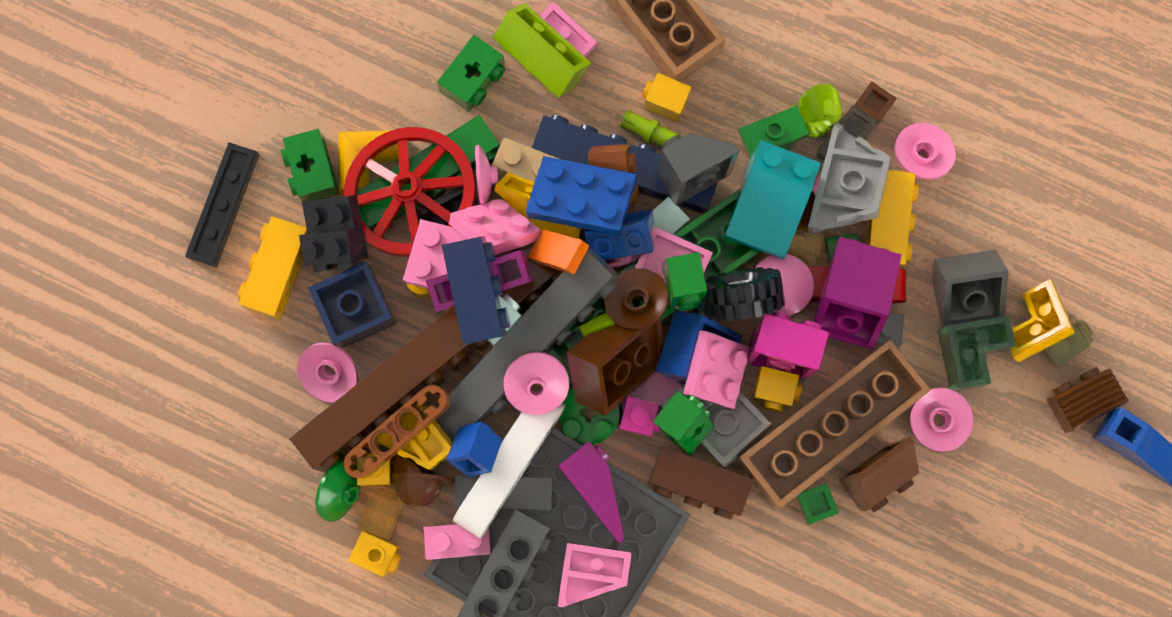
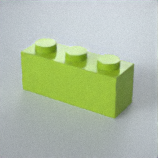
M526 3L509 10L493 36V39L501 45L504 51L511 54L523 65L526 71L533 74L545 85L549 92L555 94L558 98L574 90L591 65V62Z

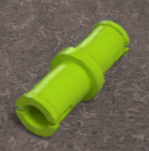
M629 109L623 116L625 120H622L620 124L621 128H625L643 137L644 142L649 144L653 142L664 147L663 144L667 140L679 135L660 126L659 121L655 119L650 121Z

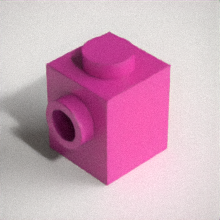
M627 397L618 430L651 437L653 431L659 432V428L653 423L660 413L658 412L659 404Z

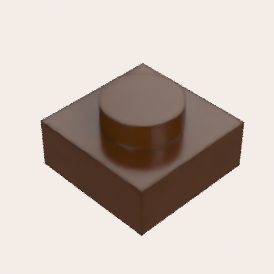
M871 81L852 109L878 126L897 98Z

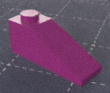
M524 250L497 257L495 262H491L494 275L499 274L503 291L534 281ZM448 274L426 280L435 312L455 306Z
M587 442L558 467L620 544L625 539L610 469L606 464L610 458L599 444L593 447L590 442Z

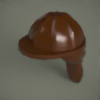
M396 454L392 459L393 474H391V479L394 481V487L399 498L407 505L427 506L439 496L442 486L454 484L455 480L453 478L435 475L431 470L416 464L410 458H404Z

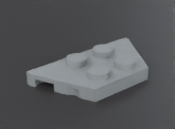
M834 123L808 225V233L814 234L875 219L879 215L891 157L879 149L872 148L869 142L859 136L857 138L844 131V126L839 123Z

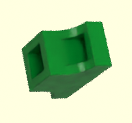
M797 106L741 127L738 131L749 158H751L752 153L761 140L789 150L793 144L809 135Z

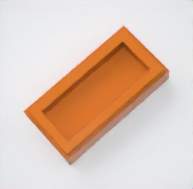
M543 229L528 258L535 263L574 275L589 245L580 239Z

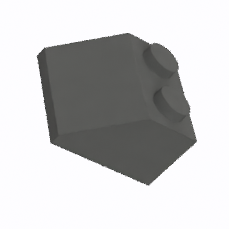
M996 250L934 259L933 286L943 331L1005 322L1009 270Z

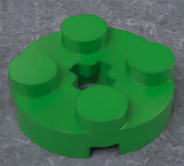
M573 386L569 388L567 396L563 401V404L566 405L565 409L559 417L563 433L582 444L590 442V444L601 443L612 436L620 425L623 413L622 404L619 403L606 416L598 413V415L592 417L591 421L583 414V409L587 407L576 403Z

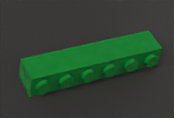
M480 114L446 135L462 149L473 171L476 169V145L482 147L490 165L493 163L500 144ZM432 144L410 158L411 172L434 150L436 145ZM446 152L421 180L462 176V173L455 159ZM398 165L391 171L398 175L400 173V166ZM379 177L357 192V196L391 186V183ZM411 184L405 185L403 190H410L412 188ZM427 190L425 194L435 200L444 195L447 190ZM394 197L359 207L364 223L372 232ZM421 203L416 205V211L421 208ZM401 206L393 221L403 215L407 217L405 206ZM392 221V223L390 224V226H389V228H388L387 230H389L390 228L393 227V225H394V222H393V221Z

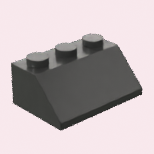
M690 133L681 137L679 134L663 144L664 148L661 150L657 175L676 206L730 176L739 154V149L734 144Z

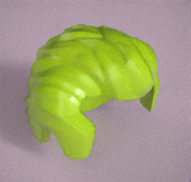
M817 84L808 89L799 98L798 110L809 132L808 137L817 138L824 136L833 129L834 123L841 119V98L839 92L832 84Z

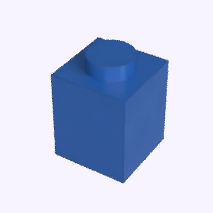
M482 422L461 426L457 430L446 460L467 477L491 473L503 439L494 433L489 425Z

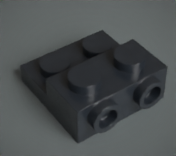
M357 195L313 199L302 202L307 233L299 235L305 266H314V271L317 272L332 269L333 264H337V269L343 270L356 267V261L368 258Z

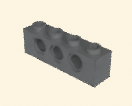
M515 509L457 617H485L480 611V604L484 599H492L496 602L498 611L494 617H503L506 611L513 613L521 598V595L516 593L522 581L527 584L529 583L537 566L532 564L537 553L539 552L544 555L553 537L548 535L551 528ZM517 540H524L529 545L530 552L524 559L515 558L511 552L512 545ZM501 569H507L513 574L514 581L509 588H501L496 583V574Z

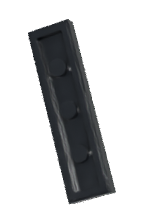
M228 142L185 254L187 259L217 268L260 154L257 151Z

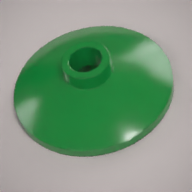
M344 459L334 463L326 471L316 493L315 504L317 513L322 519L329 522L343 518L351 510L361 489V486L357 485V478L351 477L346 473Z

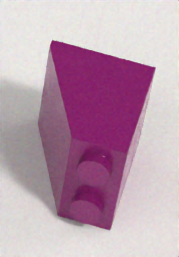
M839 236L831 257L813 322L822 325L821 330L829 332V338L873 350L889 317L902 254Z

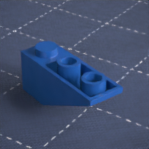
M1118 408L1107 413L1093 438L1172 487V444L1151 425L1124 408Z

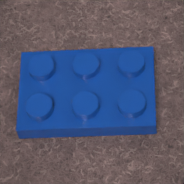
M543 156L525 211L527 218L621 236L637 182L636 174Z

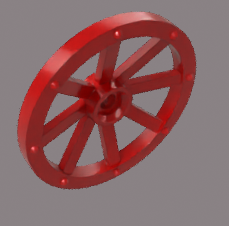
M422 127L398 128L373 139L353 160L344 184V196L357 195L359 182L366 168L391 183V186L358 195L357 199L359 207L394 197L373 232L366 226L362 217L361 220L365 241L381 252L399 257H410L419 226L416 205L419 203L446 221L448 226L452 227L449 224L451 212L427 196L425 191L464 187L462 202L458 211L475 206L477 191L474 171L462 149L442 133ZM408 141H421L436 145L434 150L411 172ZM395 144H398L400 173L398 175L372 160L380 152ZM446 152L455 159L462 173V176L421 180ZM411 184L412 188L410 190H403L405 185ZM402 205L406 209L412 243H396L383 239L384 234Z

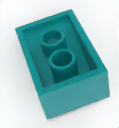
M761 140L751 155L724 238L784 260L811 194L820 162Z

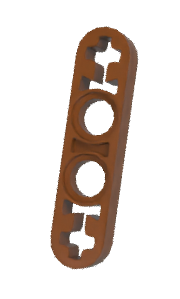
M430 385L418 392L348 452L344 459L346 473L354 478H367L376 472L447 411L451 403L448 391L443 387ZM430 393L440 394L441 397L438 399L440 406L428 407L424 411L429 415L426 418L424 413L415 405L418 403L420 407H425L431 401ZM408 412H413L418 418L417 426L411 431L406 430L402 425V418ZM383 433H388L393 439V445L387 452L381 451L377 446L378 437ZM372 452L379 457L378 460L376 457L367 459L364 462L365 470H355L354 468L357 464L356 456L364 458Z

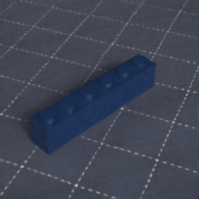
M543 115L532 148L561 160L589 165L588 152L593 146L625 145L629 143H627V139L619 135L610 134L608 137L599 134L596 128L582 124L578 127L569 124L568 119L559 115H552L551 117ZM630 144L631 153H635L637 159V171L633 174H636V184H638L639 193L664 201L668 196L670 197L657 175L661 154L656 153L657 150L646 144H639V146ZM717 183L677 206L704 214L709 209Z

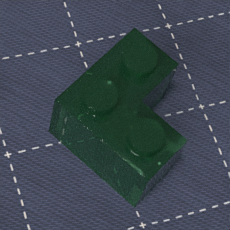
M1010 315L948 325L938 331L949 389L956 392L981 388L991 384L985 355L1006 352L1016 347Z

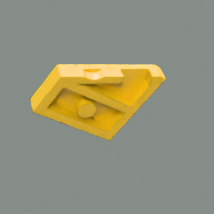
M418 403L415 405L424 413L426 418L429 416L424 412L427 409L426 407H420ZM408 412L402 418V425L408 431L415 429L418 418L413 412ZM435 420L397 454L404 458H410L416 464L431 470L447 458L453 442ZM383 433L378 437L377 444H382L391 449L393 439L388 433Z

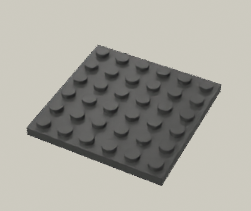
M553 427L522 477L553 478L552 511L518 510L551 528L548 535L553 537L544 555L539 552L537 553L532 563L537 568L529 583L527 584L522 581L516 593L521 595V598L513 613L506 611L503 617H628L691 514L658 493L653 492L652 489L614 465L606 462L611 473L625 539L619 544L558 467L579 450L582 445ZM500 509L491 523V553L515 510ZM517 540L513 543L511 552L515 558L524 559L528 556L530 548L526 541ZM567 543L631 552L627 586L565 607H558ZM491 554L434 559L424 576L465 602ZM501 569L496 574V583L501 588L511 587L514 581L513 574L507 569ZM484 599L480 604V611L487 617H494L497 614L498 607L494 600Z

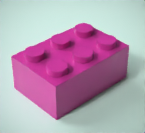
M774 311L770 315L764 314L753 329L749 343L750 350L747 364L758 368L764 366L799 375L798 380L805 381L819 370L829 332L821 330L822 325L804 320L800 324L790 321V316L781 312Z

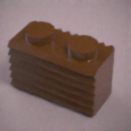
M1095 367L1079 375L1082 379L1079 383L1072 386L1070 381L1052 389L1055 395L1046 400L1065 433L1075 431L1129 402L1110 368L1099 371L1098 367Z

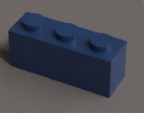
M480 236L441 245L463 345L506 335V328L510 327V319L507 308H501L498 295L503 294V287L499 274L494 275L491 262L496 261L493 243L487 242L486 236Z

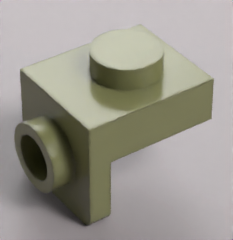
M1074 316L1070 317L1069 320L1075 333L1044 349L1057 367H1060L1091 345L1093 340L1090 336L1093 335V332L1084 320L1078 321Z

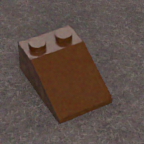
M661 319L655 324L640 330H628L618 325H613L588 334L567 352L576 403L606 416L656 371L664 346Z
M907 437L889 443L839 479L861 511H868L869 509L873 513L878 511L889 502L886 498L895 490L900 494L914 484L912 478L919 474L913 440Z

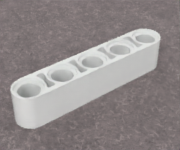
M562 403L555 410L542 415H531L521 412L501 443L491 473L480 475L455 514L453 522L481 539L558 421L565 409V404Z

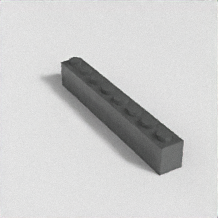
M593 249L587 250L574 275L564 271L511 327L507 334L499 340L449 394L451 398L450 406L436 421L452 442L459 427L476 422L485 423L484 421L491 413L496 415L507 405L508 401L505 399L504 376L507 368L516 358L530 352L549 354L548 352L556 344L558 346L564 344L573 334L570 329L577 321L584 322L594 312L595 309L592 305L600 297L605 299L615 290L617 285L614 282L620 275Z

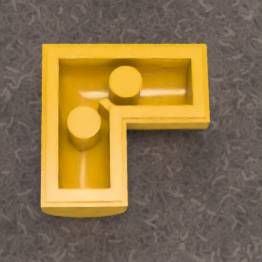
M391 130L338 132L339 194H344L345 179L357 154L373 139ZM398 144L383 150L372 160L377 163L399 162ZM367 168L361 176L358 191L370 184V170Z
M1051 279L1022 294L1031 319L1004 333L1012 357L1017 362H1021L1075 333L1056 286Z

